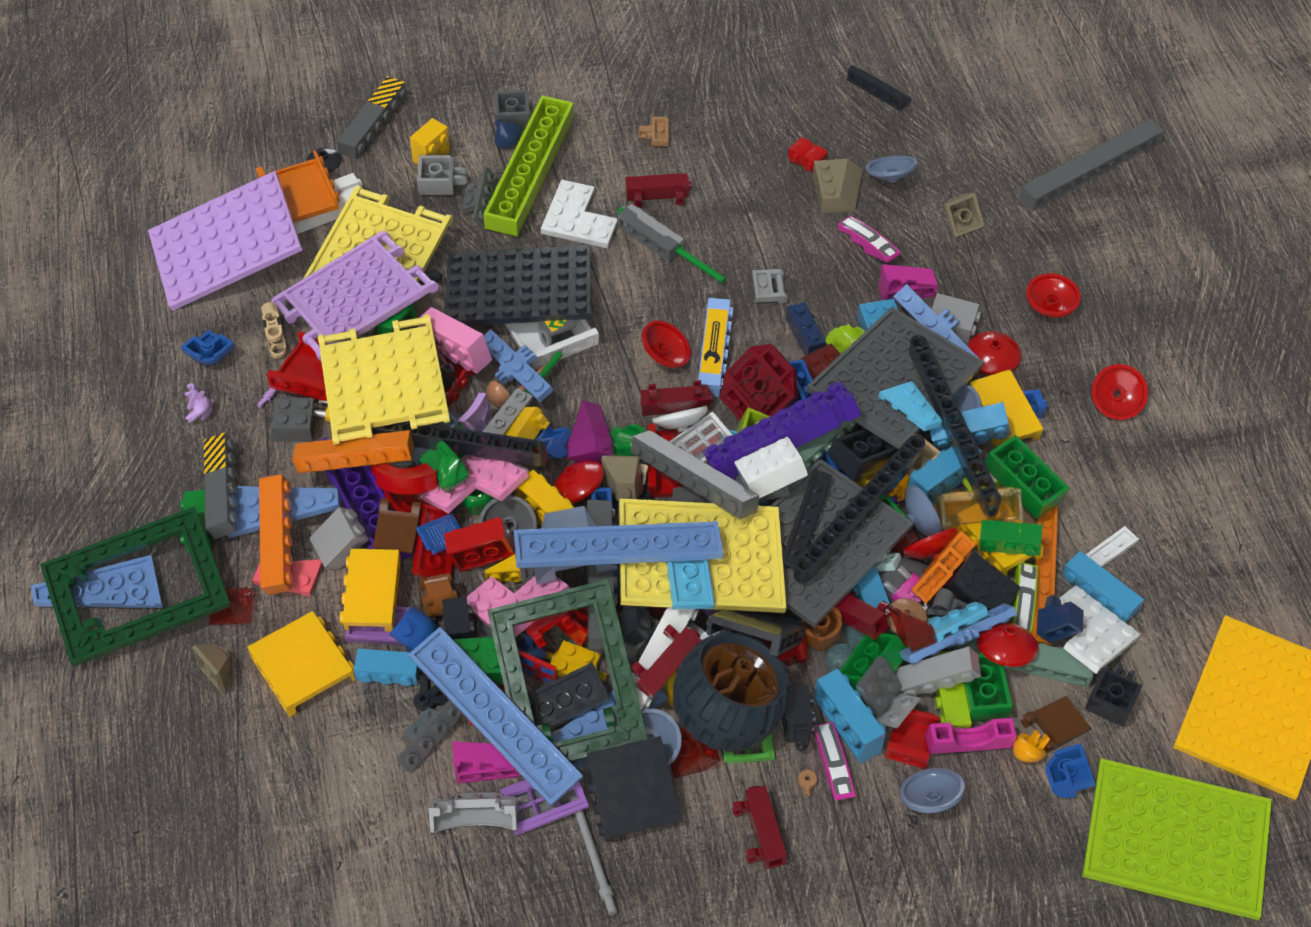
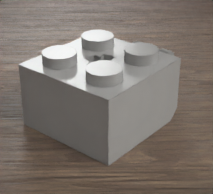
M419 155L417 175L419 195H454V185L466 184L468 171L466 168L455 167L454 158L450 155Z

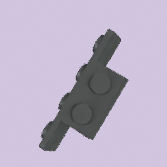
M488 167L483 169L481 180L467 184L461 209L465 214L474 211L473 219L481 228H484L483 214L492 197L496 181L495 174Z
M450 700L439 712L428 707L420 713L419 718L412 726L405 730V733L400 738L408 746L396 760L407 772L411 773L460 719L463 713Z

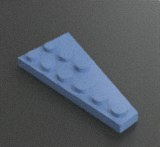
M236 486L237 493H235V498L238 505L236 508V515L238 517V523H236L237 532L229 534V538L260 530L259 487ZM291 487V492H289V499L292 505V509L289 510L291 521L334 511L341 507L340 492L337 488Z

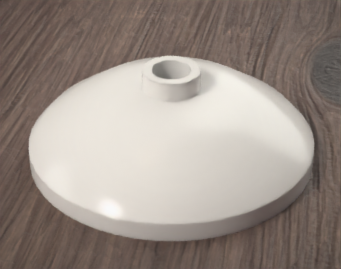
M703 406L652 418V423L665 429H677L678 432L687 430L688 426L697 423L706 414L708 408Z

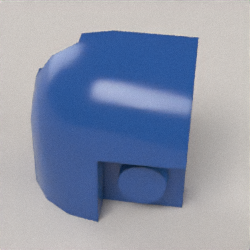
M207 330L199 338L193 336L181 346V350L198 363L212 365L221 361L234 350V342L222 334L217 336L210 330Z
M548 425L546 429L539 431L534 440H540L546 444L548 460L557 459L567 454V449L564 445L567 443L571 431L567 427L553 429Z
M412 606L391 631L390 636L404 645L407 652H411L435 632L437 626L428 615L417 607Z
M1082 743L1053 752L1054 756L1048 761L1047 765L1045 764L1051 789L1059 797H1077L1076 791L1096 786Z

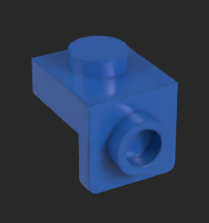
M1040 389L1023 391L1037 418H1043L1044 412L1047 410V402L1043 399Z

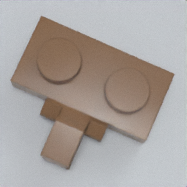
M652 117L651 125L639 126V138L651 139V146H668L669 118Z

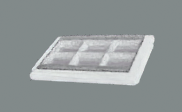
M711 412L670 442L706 463L707 460L702 451L712 444H717L718 446L724 443L723 440L732 434L719 418Z

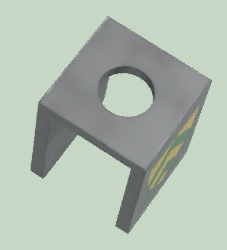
M574 320L539 321L540 341L545 347L573 337L575 335L571 329L576 328L577 324Z

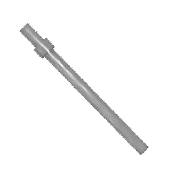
M577 795L570 798L571 802L578 799ZM581 810L576 812L575 815L600 887L599 894L605 902L609 915L617 913L613 900L614 893L611 886H608L584 811Z

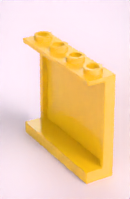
M313 611L247 647L251 659L289 717L297 713L296 706L347 677H350L352 682L355 681L354 665L350 660L346 661L344 658L346 655L342 647L335 645L333 634L331 631L327 632L325 630L324 621L320 616L316 617Z

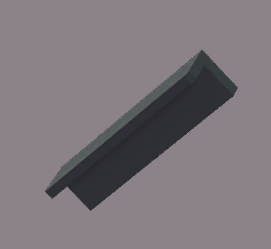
M854 65L848 68L847 81L898 111L911 101V97L861 68H857Z

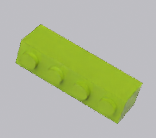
M952 651L939 652V653L936 654V655H931V658H932V657H935V656H939V655L945 654V653H949V652H952ZM963 682L955 684L951 688L937 689L934 702L935 708L939 709L940 712L938 716L940 717L939 723H951L954 727L962 729L971 728L972 722Z

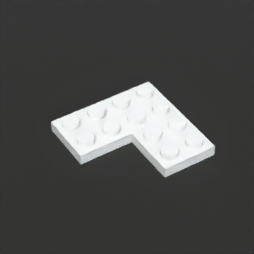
M561 180L542 224L541 234L608 248L617 227V218L586 212L595 192L594 186Z
M1074 586L1059 598L1061 605L1071 601L1084 610L1083 632L1070 639L1063 649L1096 674L1132 645L1140 636V633L1134 630L1133 627L1120 620L1116 614L1103 607L1100 602L1086 594L1078 586Z

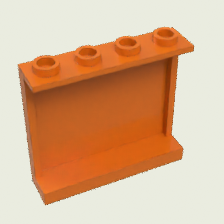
M316 150L313 151L315 159L276 170L294 223L339 209V194L337 191H334V183L332 179H328L330 178L327 168H323L325 166L322 156L318 157ZM262 167L255 168L258 178L269 174H265Z

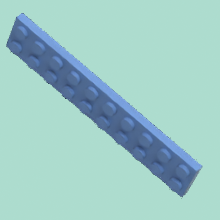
M718 521L514 530L517 568L723 559Z
M441 627L408 654L409 658L551 807L583 778V775Z

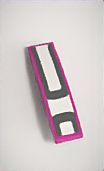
M852 216L837 224L838 230L849 234L851 241L863 246L864 252L887 263L901 255L900 251L885 237Z
M833 722L814 725V736L818 744V753L822 760L824 774L834 800L855 797L849 768Z

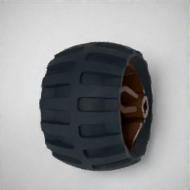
M724 631L703 639L685 656L674 680L673 706L675 714H678L679 723L683 728L687 729L691 737L696 741H701L707 747L714 750L717 748L725 750V752H734L740 749L743 751L754 747L766 739L778 726L787 708L790 691L789 677L786 675L787 669L784 662H781L777 656L769 654L770 648L763 644V641L746 636L745 633H729Z

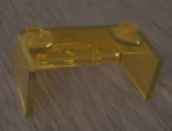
M1016 487L997 488L1001 496L999 513L993 517L986 516L982 512L973 491L936 494L935 503L941 527L947 530L962 524L981 523L982 520L1024 521L1021 489Z

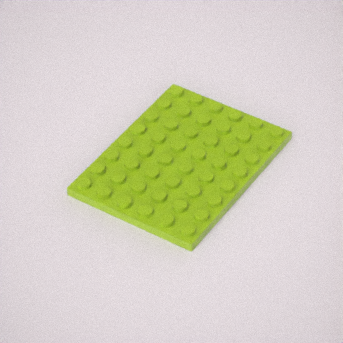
M1100 758L1082 877L1259 921L1262 911L1272 799Z

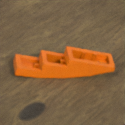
M959 531L911 588V591L926 604L953 575V571L963 562L964 557L976 544L965 533Z

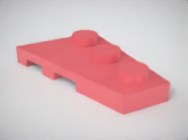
M321 559L293 561L291 565L293 583H291V591L289 592L311 596L323 566ZM260 563L253 577V584L260 585Z

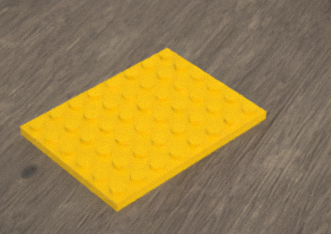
M1225 615L1173 748L1296 800L1311 759V650Z

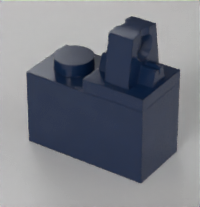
M1055 595L1048 596L1045 608L1038 610L1037 635L1052 643L1083 632L1084 610L1071 601L1061 605V600Z

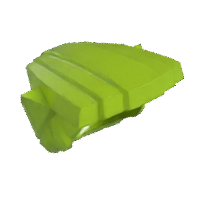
M849 324L835 328L826 336L825 345L834 351L835 357H838L865 330L860 327L852 328Z

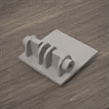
M897 693L881 717L874 716V718L885 729L887 726L898 728L921 698Z

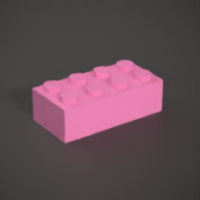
M432 307L421 316L430 315L438 354H442L443 357L449 358L453 363H458L466 370H471L476 374L492 361L482 333Z

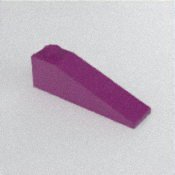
M583 400L576 416L575 425L571 430V436L567 442L568 459L578 462L595 460L602 465V455L613 456L612 440L600 405Z

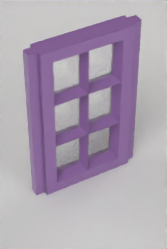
M526 780L500 789L504 797L514 796L518 798L517 830H514L516 836L589 808L580 781L552 807Z

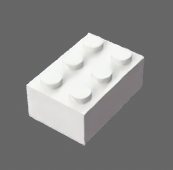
M788 437L780 439L734 462L744 485L757 493L759 498L808 476L801 456Z

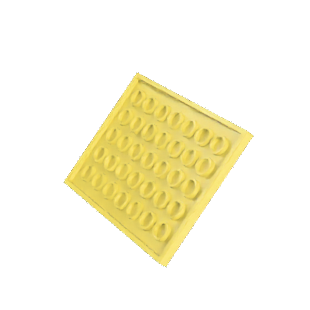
M619 499V525L718 521L723 559L708 560L715 604L713 609L785 613L786 597L778 507L758 506L757 513L739 519L714 503ZM666 562L621 563V605L672 607Z

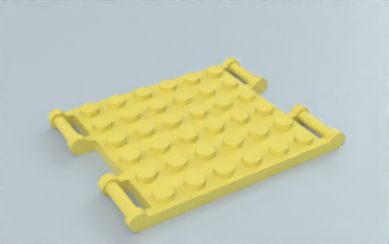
M357 185L304 278L381 231H386L390 238L404 249V254L401 257L395 256L394 258L407 271L416 265L421 266L425 271L447 228L452 224L453 216L448 214L445 216L427 210L423 206H419L415 214L386 206L390 200L389 195H380ZM360 196H364V197H367V198H370V199H373V200H376V201H379V202L377 203V202H374V201H371V200H368V199H364V198H361ZM424 216H425V217H429V218H432V219L441 221L442 223H439V222H436V221H433V220H429V219H426V218H423V217H424ZM380 242L387 251L391 249L385 242ZM414 277V279L419 283L420 279L418 277Z
M429 314L424 315V317L400 322L398 320L392 321L394 332L357 339L355 328L332 335H318L334 445L340 444L342 441L367 437V439L373 438L372 428L410 421L411 429L414 430L419 426L450 422ZM426 324V326L417 327L400 331V329ZM351 339L350 341H344V342H339V343H334V344L326 345V343H330V342H335V341H340V340Z

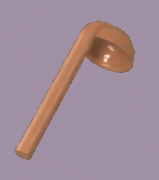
M546 362L536 372L539 374L548 362ZM491 381L486 389L488 400L501 408L510 397L508 392L496 381ZM522 385L518 388L522 391H526V389Z

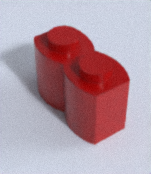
M800 137L788 149V158L792 163L802 165L805 170L813 172L814 161L827 160L828 152L824 148L814 145L808 139Z

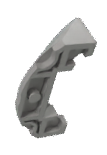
M469 792L450 795V798L432 800L428 808L430 833L449 828L474 825L498 826L517 830L518 798L514 796L504 797L503 793Z

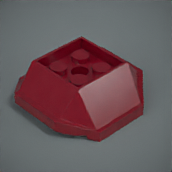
M774 345L751 346L725 373L719 398L739 421L748 407L771 417L779 410L789 408L797 399L796 370Z

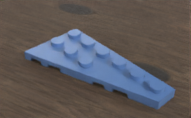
M151 555L86 571L89 581L84 583L82 578L79 577L74 579L76 586L71 587L76 607L163 608ZM46 582L32 585L31 592L34 605L53 607Z

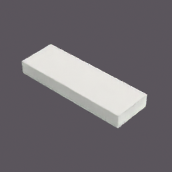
M1124 526L1085 555L1104 568L1138 543L1139 538Z

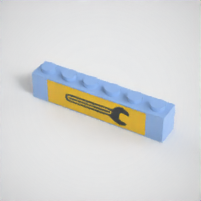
M709 298L698 380H701V385H708V391L712 392V396L719 397L723 386L722 375L726 373L727 364H723V362L728 359V350H725V346H729L730 335H727V332H731L732 321L728 320L733 316V307H730V300Z

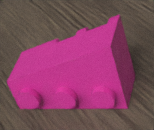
M882 264L878 286L882 300L894 299L893 296L906 284L921 299L936 297L938 284L932 269Z
M452 741L453 763L457 784L520 777L518 771L491 743Z

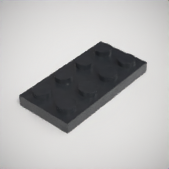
M593 662L528 693L535 725L550 723L552 729L610 701V697Z

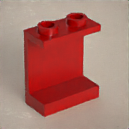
M913 708L899 727L893 728L885 758L925 770L930 756L925 735L929 725L939 723L940 717L935 716L933 713H924Z

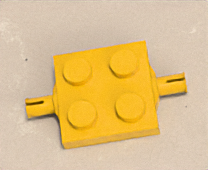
M563 641L558 651L554 654L547 651L548 656L545 658L557 667L558 678H561L592 662L597 670L601 654ZM597 670L600 679L605 682L608 674Z

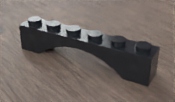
M623 606L618 619L624 641L635 644L651 636L650 606Z

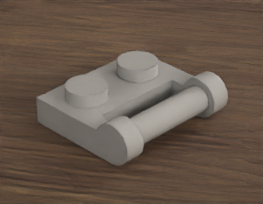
M782 269L752 270L756 302L778 301L779 303H785L788 301L784 289V271ZM771 278L776 279L777 293H773Z

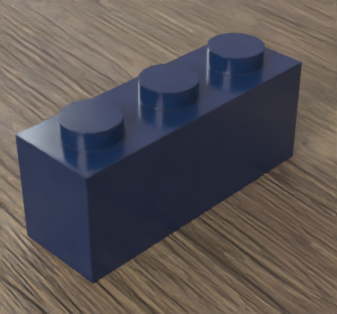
M805 302L787 306L786 321L805 358L810 360L824 356L826 341Z

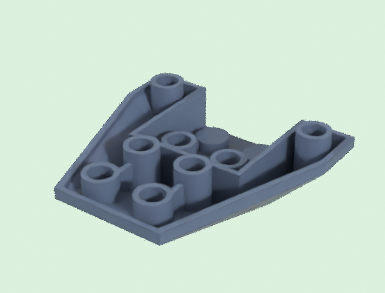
M581 506L545 513L541 529L596 527L597 525L586 508ZM617 564L596 565L597 573L617 569ZM586 565L534 567L536 583L538 585L557 581L555 571Z

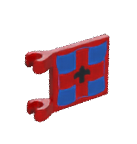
M519 650L524 674L546 684L558 679L556 666Z

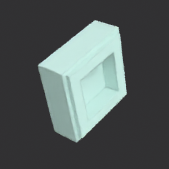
M887 553L876 564L877 571H895L902 559L900 553Z

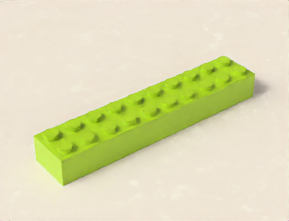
M541 96L483 214L485 229L518 237L574 118L573 102Z

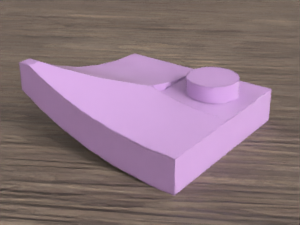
M478 393L471 407L459 418L458 423L464 429L483 431L493 419L486 393Z

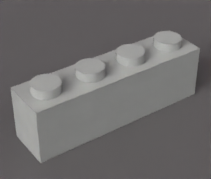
M969 646L925 659L915 664L899 667L894 673L902 686L898 693L915 697L924 693H933L937 689L951 688L961 682H971L975 678L981 677L978 654Z

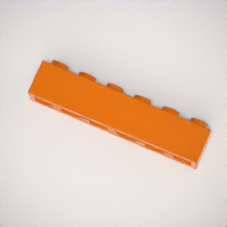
M410 430L373 434V438L342 441L337 445L333 444L332 439L297 443L292 459L297 473L412 460L414 442Z
M282 474L259 478L260 588L268 595L291 591V583H293V575L291 573L293 558L290 553V547L292 546V538L290 536L292 521L289 517V510L292 509L289 499L291 484Z

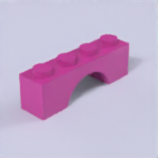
M1012 718L992 719L984 725L967 729L956 728L951 723L930 724L925 735L930 754L1011 748L1017 738Z

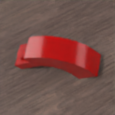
M388 463L371 466L372 474L376 478V486L385 491L396 494H419L437 488L436 471L427 463L412 468H396Z

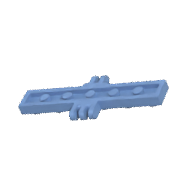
M907 284L893 296L915 321L976 356L952 331L960 321L955 319L951 323L950 321L955 316L950 314L946 318L945 316L950 312L948 309H945L937 316Z
M491 329L484 335L490 355L500 364L499 371L495 374V377L502 384L515 378L539 403L554 391L529 366L537 359V355L526 345L515 352Z
M1005 603L988 611L989 615L975 623L959 626V631L954 634L946 633L943 635L944 639L940 642L930 637L899 651L901 658L915 664L921 662L922 658L928 655L938 654L943 648L965 644V641L969 642L972 638H978L980 631L990 630L995 624L1009 621L1011 617L1017 615L1015 607Z

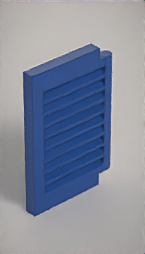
M453 513L416 528L427 551L431 550L433 554L446 550L444 533L451 532L454 529H461Z

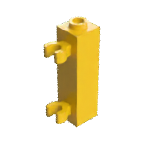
M524 407L506 435L535 439L539 431L546 429L550 422L547 421L542 410L538 407Z

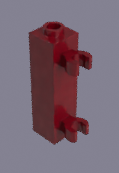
M687 173L625 177L627 201H634V205L637 208L642 207V200L670 198L676 199V205H683V198L689 197V190H692V181L688 180Z
M693 380V386L656 389V384H648V389L640 390L642 416L671 414L707 406L709 411V405L713 403L712 392L708 391V385H701V380Z
M850 591L835 606L841 613L842 622L876 640L889 628L887 618L892 612L887 608L890 604L882 601L876 609L856 598V593Z
M669 624L664 629L663 634L673 642L648 670L637 661L632 665L631 672L640 677L636 687L649 699L652 700L677 672L685 656L702 641L700 634L693 628L685 627L681 633H678Z
M752 786L745 790L744 801L732 803L734 817L748 813L758 848L746 850L747 863H754L762 859L765 870L786 865L787 854L766 786Z

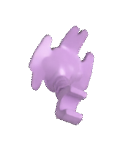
M190 383L187 385L190 391L186 392L185 395L190 399L187 409L190 410L192 408L193 410L185 419L188 422H192L202 415L200 420L204 421L213 410L214 400L211 399L209 401L207 396H203L205 394L203 390L199 392V388Z

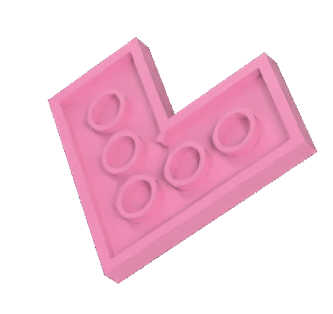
M465 455L461 458V461L468 470V480L447 492L441 490L440 482L437 480V488L424 492L421 496L424 501L449 514L475 489L503 501L529 475L526 470L510 462Z
M491 576L467 596V603L472 604L473 614L491 628L487 610L570 588L558 577H556L557 581L537 585L534 576L513 593ZM534 621L513 626L515 637Z

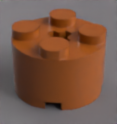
M450 573L420 579V591L423 590L422 604L426 615L430 618L443 615L442 599L458 598L456 590L451 588L452 579Z
M834 607L815 628L807 623L805 630L807 644L817 651H824L834 647L842 636L841 613Z

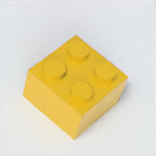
M431 118L410 137L412 160L414 163L418 164L419 155L449 154L450 142L446 125Z

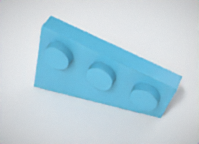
M912 381L879 392V398L883 401L885 399L892 404L891 407L895 410H901L907 415V419L923 431L941 426V418Z
M973 602L964 609H955L943 617L931 618L929 622L924 624V628L929 635L940 642L944 639L943 635L946 633L954 634L959 631V626L971 625L989 614L984 605L980 602Z

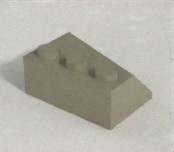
M850 159L814 161L812 176L821 213L855 211L863 169Z

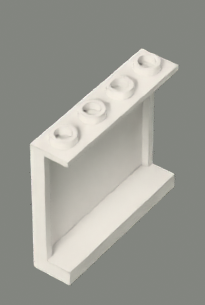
M585 319L574 320L577 327L571 329L575 336L545 347L540 341L538 322L505 324L519 349L526 345L537 355V359L530 364L533 370L549 362L557 351L562 353L563 356L560 359H563L599 344L598 331L596 328L591 329Z

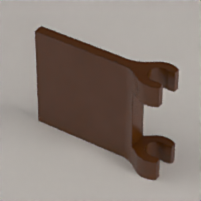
M381 498L373 549L399 550L402 553L413 554L416 528L421 513V502H413L411 513L390 511L389 499Z
M1067 696L1036 711L1025 713L1023 715L1025 719L1020 721L1025 728L1036 722L1043 733L1049 736L1050 740L1044 747L1046 754L1059 745L1091 730L1089 724Z

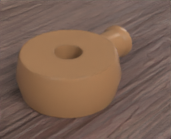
M803 770L797 778L798 785L804 789V796H810L811 789L817 784V776L811 770Z

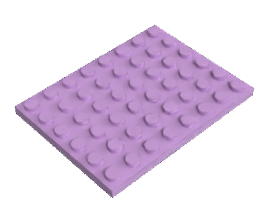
M276 171L148 230L168 305L172 311L303 250Z

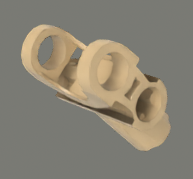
M268 302L261 307L265 334L271 357L280 359L287 354L278 306L273 302ZM277 349L283 350L281 353H274Z

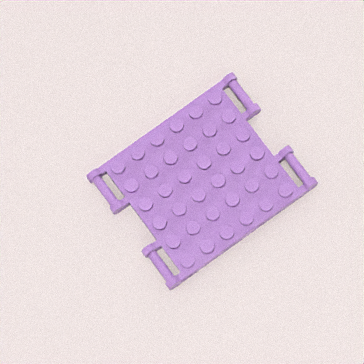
M381 231L272 298L271 302L277 304L278 309L289 324L294 323L297 317L301 316L311 327L312 330L303 336V341L306 345H310L316 352L317 358L321 361L320 347L315 341L318 335H332L355 328L357 337L429 292H436L439 286L424 273V270L419 265L407 271L394 258L395 256L401 257L404 254V249L397 245L386 231ZM380 242H385L391 249L387 251ZM414 277H418L424 285L421 286ZM287 300L294 309L289 311L283 302ZM346 339V340H340V341L330 342V343H326V345L334 344V343H339V342H344V341H350L351 339Z

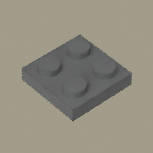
M877 657L856 685L866 704L871 708L873 715L881 717L902 687L884 657Z

